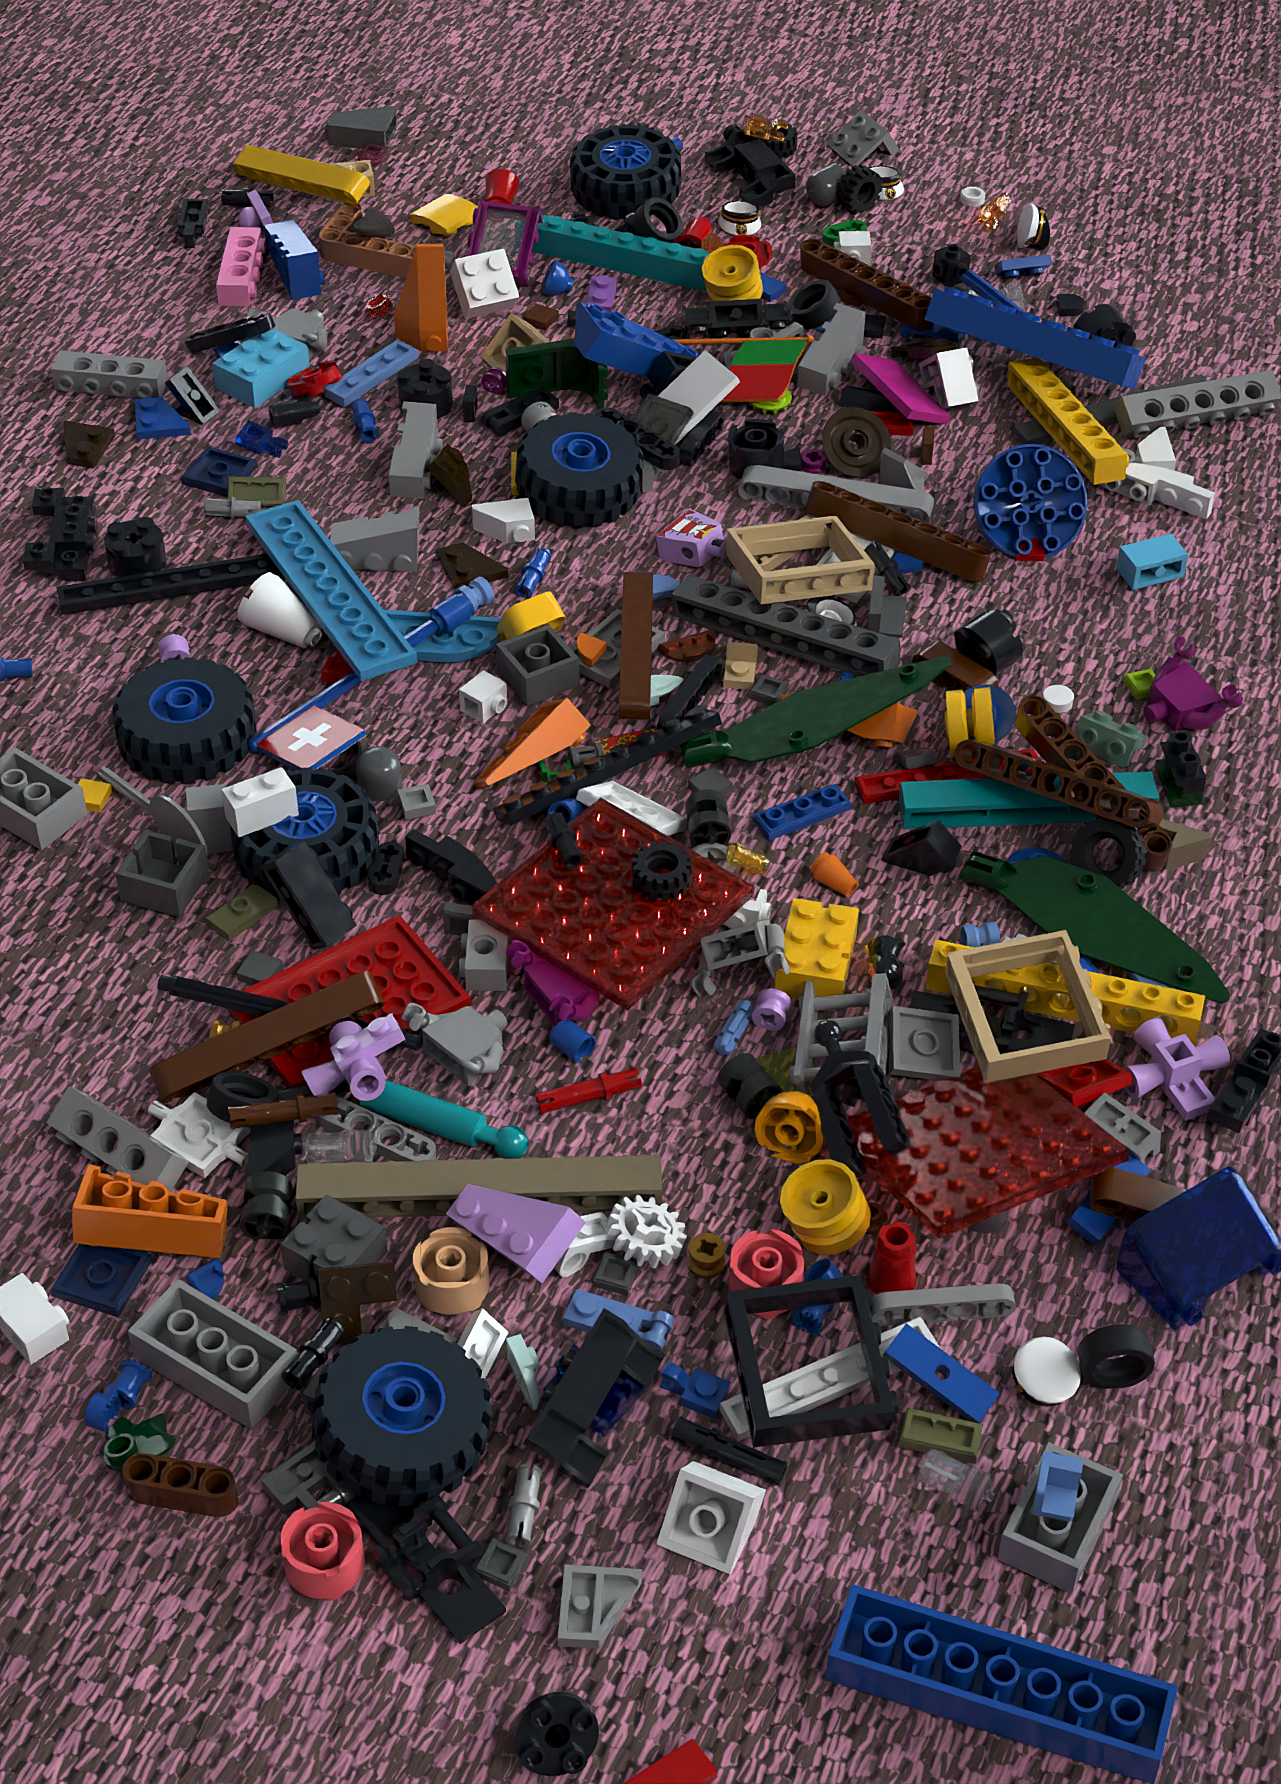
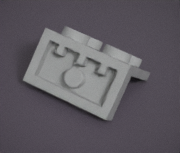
M862 110L827 142V145L851 166H858L876 148L880 152L886 150L891 155L899 151L890 133Z

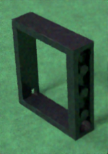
M861 1275L726 1292L723 1311L753 1448L890 1430L894 1413H898L899 1410L896 1392L889 1390L887 1379L890 1377L889 1363L887 1357L880 1354L878 1346L881 1344L880 1327L877 1322H872L870 1315L873 1309L872 1296L869 1289H864ZM851 1302L875 1403L770 1417L747 1314Z

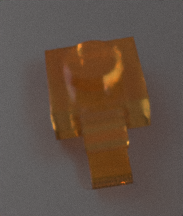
M745 115L742 123L745 135L764 139L772 137L778 141L784 140V134L777 132V129L788 128L787 122L783 119L769 123L766 118L760 115Z
M1006 192L987 202L978 215L977 221L979 223L982 221L987 223L986 233L996 229L998 226L997 220L1007 212L1006 207L1011 199Z
M707 234V239H702L701 249L713 252L720 247H724V243L721 242V238L718 235Z

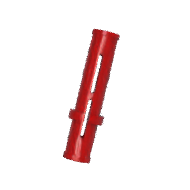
M635 1066L631 1069L609 1075L606 1072L599 1073L598 1078L540 1093L537 1092L535 1093L536 1103L551 1100V1102L538 1106L540 1114L543 1115L547 1112L603 1097L605 1100L613 1098L614 1094L641 1089L642 1080L638 1078L626 1081L640 1075L638 1068Z

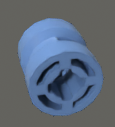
M478 577L470 581L469 586L463 585L453 592L456 595L459 593L465 594L472 602L474 612L478 610L479 606L485 607L494 601L493 589L483 577Z
M988 922L980 927H976L973 924L961 925V945L975 948L1000 943L997 923Z

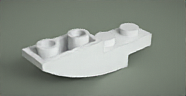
M1129 463L1124 480L1100 484L1101 487L1109 491L1122 494L1135 501L1151 505L1154 500H1157L1204 519H1207L1211 514L1215 492L1194 485L1193 476L1167 468L1139 463Z

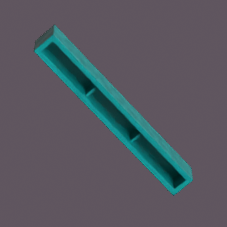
M543 215V224H537L539 239L538 243H533L532 252L706 291L702 265L705 258L711 252L704 249L681 246L678 243L663 242L655 238H645L629 232L614 231L607 227H596L584 222L565 220L558 216ZM517 220L515 223L517 249L520 248L525 221Z
M1152 771L1112 773L1126 790L1154 799L1157 802L1159 801ZM1058 776L1054 780L1056 791L1060 787V778ZM994 778L900 782L898 805L903 830L916 829L938 819L946 828L1096 821L1097 819L1093 813Z

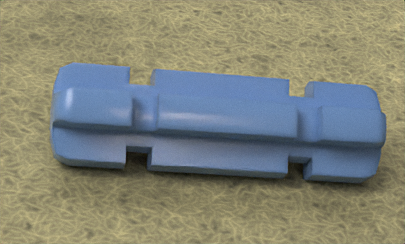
M739 1001L733 1013H731L720 1035L713 1044L714 1049L718 1051L719 1055H731L749 1021L752 1019V1012L755 1007L751 1005V1001Z

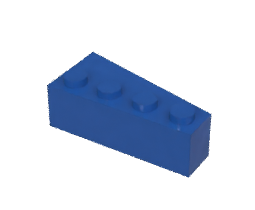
M294 220L264 225L267 249L291 300L321 295V285H324L325 281L323 272L319 269L318 251L303 233L302 229L299 228Z

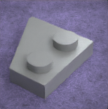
M564 1565L558 1646L599 1649L642 1584L643 1569Z

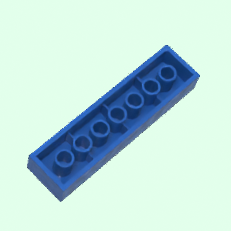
M945 286L944 291L934 290L924 320L1123 387L1136 388L1146 357L1138 355L1139 349L1120 343L1117 344V347H1113L1115 341L1092 335V338L1089 339L1090 333L1067 327V330L1064 331V324L1044 318L1040 323L1041 317L1020 310H1018L1016 315L1015 308L993 302L991 306V300L969 294L967 298V292Z
M854 1584L851 1585L828 1654L825 1679L1149 1784H1154L1161 1763L1178 1690V1685Z

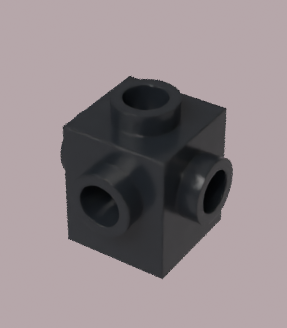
M951 244L934 252L932 276L948 287L962 283L961 276L965 274L966 270H969L971 255L957 244Z

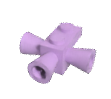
M392 1013L386 1017L373 1020L364 1029L353 1021H343L336 1024L329 1034V1042L332 1046L330 1049L335 1060L302 1070L301 1072L314 1096L330 1093L346 1079L354 1097L363 1101L373 1100L384 1091L385 1079L387 1078L376 1056L406 1039Z
M1150 1019L1140 1025L1135 1031L1133 1039L1152 1056L1151 1063L1122 1067L1132 1075L1133 1084L1124 1088L1127 1094L1132 1099H1138L1155 1087L1160 1086L1185 1121L1208 1113L1209 1108L1216 1099L1201 1080L1199 1074L1200 1071L1222 1069L1229 1066L1230 1055L1223 1039L1218 1035H1214L1195 1047L1186 1034L1170 1038L1162 1019Z

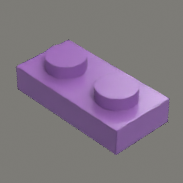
M605 275L592 276L586 304L591 305V303H595L605 311L612 312L617 290V278Z

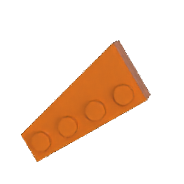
M88 1164L72 1207L73 1243L154 1251L165 1254L194 1255L204 1258H220L227 1236V1200L182 1189L177 1193L168 1191L164 1183L151 1180L146 1185L131 1181L130 1174L117 1171L112 1176L101 1173L100 1166Z

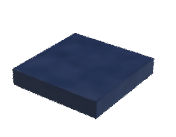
M208 446L182 475L181 484L228 497V476L249 477L258 467V463L255 459Z
M79 1244L50 1290L51 1296L119 1317L150 1266L152 1255L134 1249Z

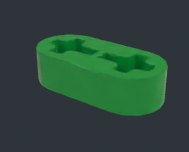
M849 220L825 227L822 232V242L833 247L834 242H838L839 231H867V225L860 220Z

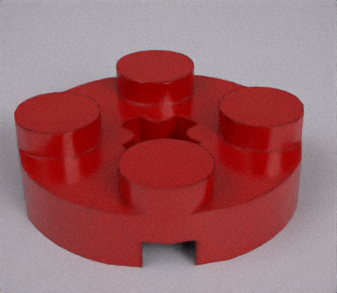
M329 360L318 363L319 368L310 370L308 367L289 378L287 385L293 398L300 397L308 393L309 397L316 396L324 391L322 386L340 381L343 377L336 362Z

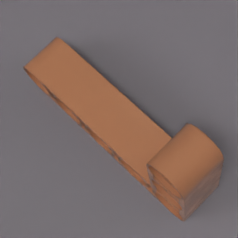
M348 203L341 205L319 232L320 256L323 260L399 277H407L416 246L364 236L352 231L353 224L363 218L362 206L359 203L356 205Z

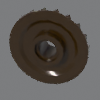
M848 407L835 412L826 421L821 432L822 440L820 444L823 445V454L827 456L828 464H832L836 468V472L846 474V477L854 476L861 478L873 475L880 470L881 454L884 447L891 450V439L885 424L874 413L863 408ZM849 441L855 442L858 449H854Z

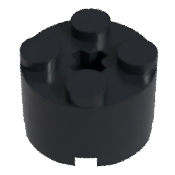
M1109 304L1094 306L1095 310L1090 313L1085 311L1073 326L1074 329L1090 333L1089 339L1092 338V335L1115 341L1113 347H1117L1118 343L1132 347L1136 339V333L1114 306Z
M422 359L419 361V364L411 365L397 372L398 399L402 413L403 401L436 404L437 419L450 412L453 404L452 376L446 368L435 364V361L432 359Z
M750 419L745 421L744 426L737 428V425L730 429L728 433L729 466L733 475L741 479L744 470L753 465L783 469L785 463L784 432L782 429L776 428V423L765 419Z
M141 517L138 520L113 522L108 525V532L105 535L104 543L109 571L114 577L160 571L162 568L164 570L167 559L163 533L154 524L152 518Z
M996 610L984 611L954 632L957 651L991 671L995 677L1022 657L1023 646L1019 635L1014 637L1010 631V628L1013 627L1011 622Z

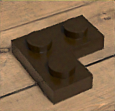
M394 1261L318 1268L322 1322L324 1319L330 1318V1321H337L344 1329V1335L335 1345L350 1344L353 1342V1338L362 1334L361 1304L397 1301Z

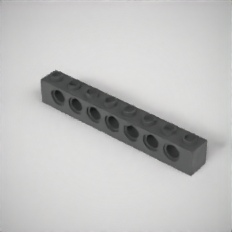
M688 575L671 594L673 616L856 676H864L897 668L900 664L899 639L780 602L760 604L754 594L693 575Z

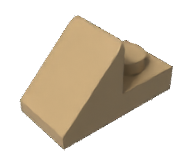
M727 642L723 680L724 688L752 689L755 681L758 656L757 644Z

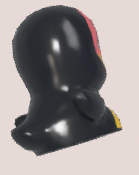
M882 935L874 938L865 946V953L870 958L868 973L871 975V978L873 974L886 973L890 990H892L902 982V967H904V963L900 962L898 957L906 943L900 938Z

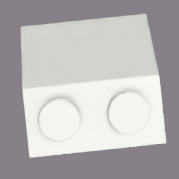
M692 1461L680 1469L656 1545L731 1574L756 1523L766 1490Z

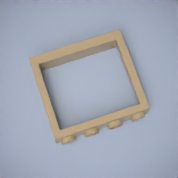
M837 516L727 529L726 556L760 604L872 590L875 564ZM832 523L831 529L824 527V524ZM829 546L841 562L764 572L753 556ZM772 581V584L766 585V582Z
M1066 930L947 953L945 975L985 1083L1107 1059L1109 1045L1113 1044L1110 1035L1111 1026L1103 1021L1101 1002L1098 996H1093L1091 992L1089 973L1087 969H1082L1079 962L1078 946L1074 947ZM1056 961L1087 1037L1000 1054L971 977Z

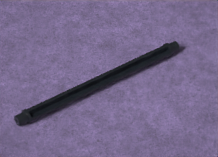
M161 975L157 984L158 990L169 992L172 996L206 1002L215 1006L263 1016L290 1004L283 1000L223 986L210 985L176 975L173 977ZM364 1019L353 1021L362 1029L368 1027L371 1023ZM400 1028L406 1040L393 1047L402 1050L404 1048L417 1050L420 1045L421 1036L409 1033L408 1029Z

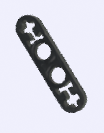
M264 312L195 332L186 337L184 342L190 353H196L263 334L274 328L276 324L270 312Z
M601 408L595 412L596 417L608 418L616 425L620 424L628 432H632L629 435L632 434L642 450L644 460L662 470H673L679 466L680 450L676 445L613 408Z
M709 653L704 655L660 714L657 730L661 729L662 724L667 721L680 720L686 717L690 710L698 706L702 700L700 697L707 694L721 674L723 668V659Z

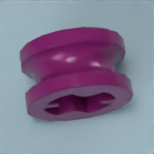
M492 367L481 379L483 388L487 392L499 395L507 387L506 373L500 368Z
M810 449L803 452L801 458V468L803 471L818 474L825 470L826 455L821 450Z

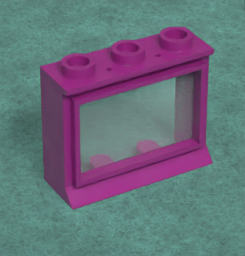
M480 199L479 207L475 208L473 212V223L475 225L473 231L469 232V251L464 257L504 249L516 286L528 287L527 270L528 266H533L534 262L532 247L533 243H538L539 239L537 224H543L544 220L540 205L527 207L487 202Z

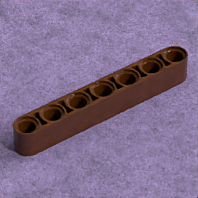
M807 239L800 243L801 268L816 279L827 280L834 288L840 291L844 289L847 294L860 298L861 302L913 329L924 331L934 326L935 323L924 320L932 299L931 296L820 240Z
M814 481L812 483L805 508L808 514L817 518L837 516L848 531L873 541H879L882 545L964 579L975 582L983 581L992 554L988 548L824 481Z
M653 572L623 573L619 719L650 720Z
M1028 695L1020 701L1015 718V727L1047 763L1126 790L1043 698L1036 695ZM1085 786L1082 790V797L1084 800H1086L1089 796V790L1087 786ZM1114 795L1110 803L1117 806L1118 801ZM1141 807L1139 810L1140 819L1143 821L1147 815V811L1143 807ZM1094 814V816L1097 819H1108L1106 817ZM1159 824L1152 828L1136 827L1138 834L1142 835L1144 839V847L1147 850V853H1145V859L1147 860L1143 869L1150 872L1161 870L1165 866L1172 848L1171 838ZM1150 849L1157 850L1159 853L1152 852Z
M963 740L955 749V760L963 768L1131 827H1156L1163 818L1162 806L1154 799L985 741ZM974 748H976L977 750V757L975 761L972 760V751ZM1003 757L1005 764L1003 770H1000L999 761ZM1029 767H1031L1032 777L1028 781L1026 777V771ZM1058 776L1060 778V787L1056 791L1054 780ZM1085 786L1089 790V796L1086 800L1082 797V790ZM1115 795L1118 804L1116 809L1113 811L1110 802L1112 797ZM1144 805L1147 815L1142 821L1139 816V810Z
M370 971L360 972L168 1057L151 1066L149 1072L161 1101L168 1103L175 1098H182L210 1086L212 1079L218 1073L228 1071L241 1072L330 1032L340 1022L355 1021L382 1008L385 1002Z

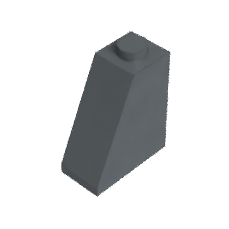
M396 106L334 112L330 121H327L325 125V135L329 138V145L385 152L398 127Z

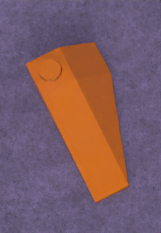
M416 244L408 274L401 290V296L394 312L395 336L420 351H447L448 347L444 244Z
M782 694V695H781V700H783L784 698H786V697H788V696H790V695ZM895 703L853 726L848 731L863 738L873 740L876 747L892 748L893 743H904L917 716V710Z
M567 697L542 704L517 730L520 735L507 742L503 747L507 754L505 756L501 754L492 760L474 781L473 785L477 788L489 786L568 746H577L586 737L584 732L591 724Z

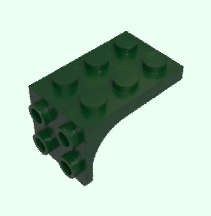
M574 338L505 349L507 394L509 399L517 398L543 386L549 392L560 390L584 392L594 399L598 410L604 408V400H608V391L606 384H604V378L608 377L607 365L586 359L574 344Z

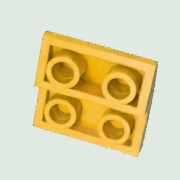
M444 194L410 213V217L414 224L429 226L432 234H442L444 237L457 233V229L461 226L473 224V212L478 206L462 197Z

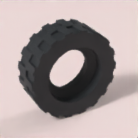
M1102 818L1086 823L1085 827L1080 828L1076 832L1078 834L1071 842L1072 848L1069 853L1072 861L1070 862L1071 865L1104 875L1121 889L1125 888L1126 885L1133 884L1135 879L1140 877L1143 872L1142 868L1146 864L1145 853H1147V850L1144 847L1142 835L1138 834V830L1135 827ZM1106 838L1117 841L1123 851L1120 865L1110 871L1099 868L1093 858L1096 844Z

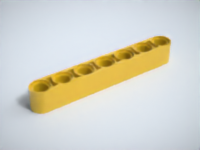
M245 145L232 164V168L239 175L246 176L249 179L356 205L370 185L369 179L359 171L252 145Z

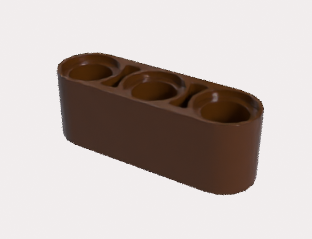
M934 641L912 658L913 664L942 656L950 657L951 665L931 681L941 688H947L946 691L963 690L965 692L971 687L982 684L999 687L997 678L991 671L941 641Z
M1101 1166L1093 1169L1089 1206L1093 1211L1153 1230L1154 1226H1159V1232L1167 1233L1172 1230L1174 1234H1183L1189 1230L1191 1194L1187 1190L1116 1167Z
M147 1453L132 1455L123 1465L122 1473L128 1496L136 1503L212 1517L227 1516L238 1505V1493L234 1475L225 1467ZM141 1478H147V1479L142 1480V1481H137V1480H139V1479H141ZM180 1484H186L183 1487H176ZM217 1491H224L220 1494H214Z

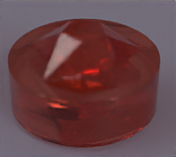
M387 294L376 295L366 304V310L372 318H378L387 314L393 307V303Z

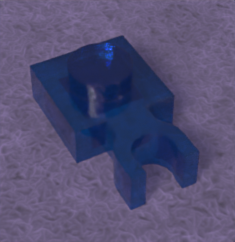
M248 420L236 435L235 445L259 455L265 450L271 456L280 458L282 449L286 450L288 448V440L281 437H273V430Z

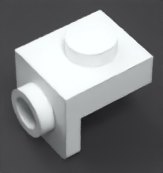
M760 889L756 901L724 894L720 904V925L733 929L769 919L772 904L767 903V890Z

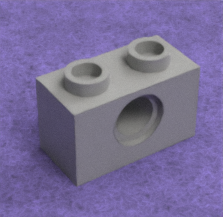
M469 920L468 933H462L461 953H466V958L459 959V978H465L466 990H507L509 956L506 954V951L510 946L509 920Z

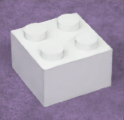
M504 249L454 260L450 274L465 319L515 307L519 294Z

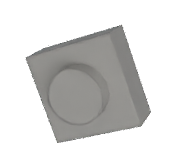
M429 784L397 790L398 800L405 820L436 814V804Z

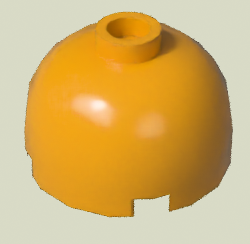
M799 1091L781 1092L764 1105L756 1118L754 1130L758 1143L761 1147L765 1144L769 1150L779 1152V1154L771 1155L772 1157L795 1164H803L809 1161L812 1156L818 1154L825 1143L817 1105L811 1096ZM783 1144L791 1146V1149L784 1148Z

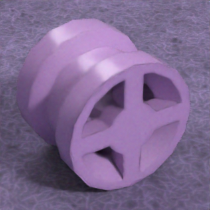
M168 635L159 642L158 649L161 663L168 659L181 660L184 657H190L188 641L183 636Z
M778 989L762 990L758 996V1005L752 1012L753 1022L759 1028L772 1031L781 1030L785 1025L786 1015L791 1008L792 1002L790 997Z

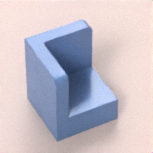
M1043 1451L1032 1514L1068 1522L1073 1520L1083 1459Z

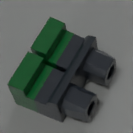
M1188 731L1172 732L1169 741L1160 742L1165 759L1155 761L1154 768L1171 808L1202 804L1206 775L1200 764V757L1192 745V738Z

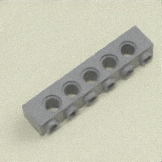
M1273 370L1122 396L1114 411L1124 437L1134 436L1135 438H1143L1159 427H1165L1167 433L1179 427L1193 429L1201 423L1209 422L1211 425H1216L1229 418L1243 420L1251 414L1269 415L1275 411L1281 402V391Z

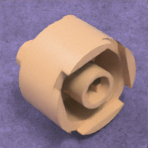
M446 1227L430 1233V1238L422 1244L420 1241L415 1247L413 1253L415 1290L426 1310L440 1314L455 1315L474 1311L481 1306L489 1290L488 1252L482 1240L480 1243L466 1229Z

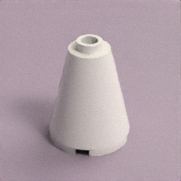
M268 572L260 576L250 586L253 593L249 599L243 597L238 608L237 618L245 626L302 648H307L309 645L313 647L320 641L322 637L321 626L279 576Z

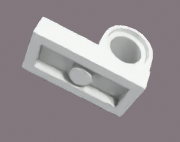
M603 1212L580 1216L586 1222L554 1267L560 1276L568 1277L580 1270L587 1262L590 1253L613 1248L616 1241L608 1240L606 1237L609 1229L606 1228L608 1218Z

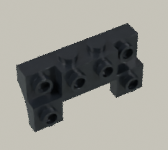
M749 127L735 131L724 144L705 152V161L716 172L734 167L749 183V185L739 188V196L743 201L761 206L772 203L774 193H782L785 190L795 188L796 175Z
M762 299L709 301L707 307L686 308V306H681L680 309L681 325H684V330H691L692 334L706 333L708 329V334L715 333L716 338L731 336L730 333L741 332V336H750V332L753 329L763 326H770L772 330L784 329L792 321V309H788L786 301H782L781 304H762Z
M46 487L35 489L32 504L33 514L52 516L53 523L50 542L26 543L23 558L24 569L48 572L65 581H86L90 552H95V537L92 534H97L98 532L94 496L65 497L64 488Z
M603 1308L580 1349L577 1351L571 1347L560 1365V1368L566 1371L561 1381L558 1383L552 1379L540 1400L545 1402L546 1406L523 1444L555 1463L556 1470L582 1486L589 1488L609 1451L585 1436V1431L618 1375L646 1390L666 1354L641 1338L630 1328L625 1320Z

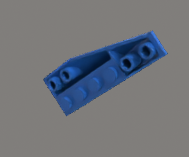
M579 302L577 305L574 344L586 359L628 373L647 376L663 350L692 357H698L702 354L626 319L624 315L615 310L612 312L605 311L595 303L588 305Z

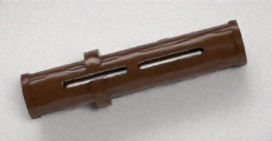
M335 1092L304 1097L303 1094H296L293 1099L235 1107L228 1106L230 1129L298 1120L299 1123L307 1122V1118L338 1115V1107L336 1108L338 1106L337 1096Z

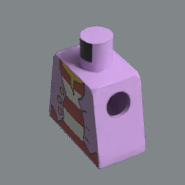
M688 509L656 535L659 558L667 562L701 567L714 556L726 557V541L723 540L721 524L691 509Z

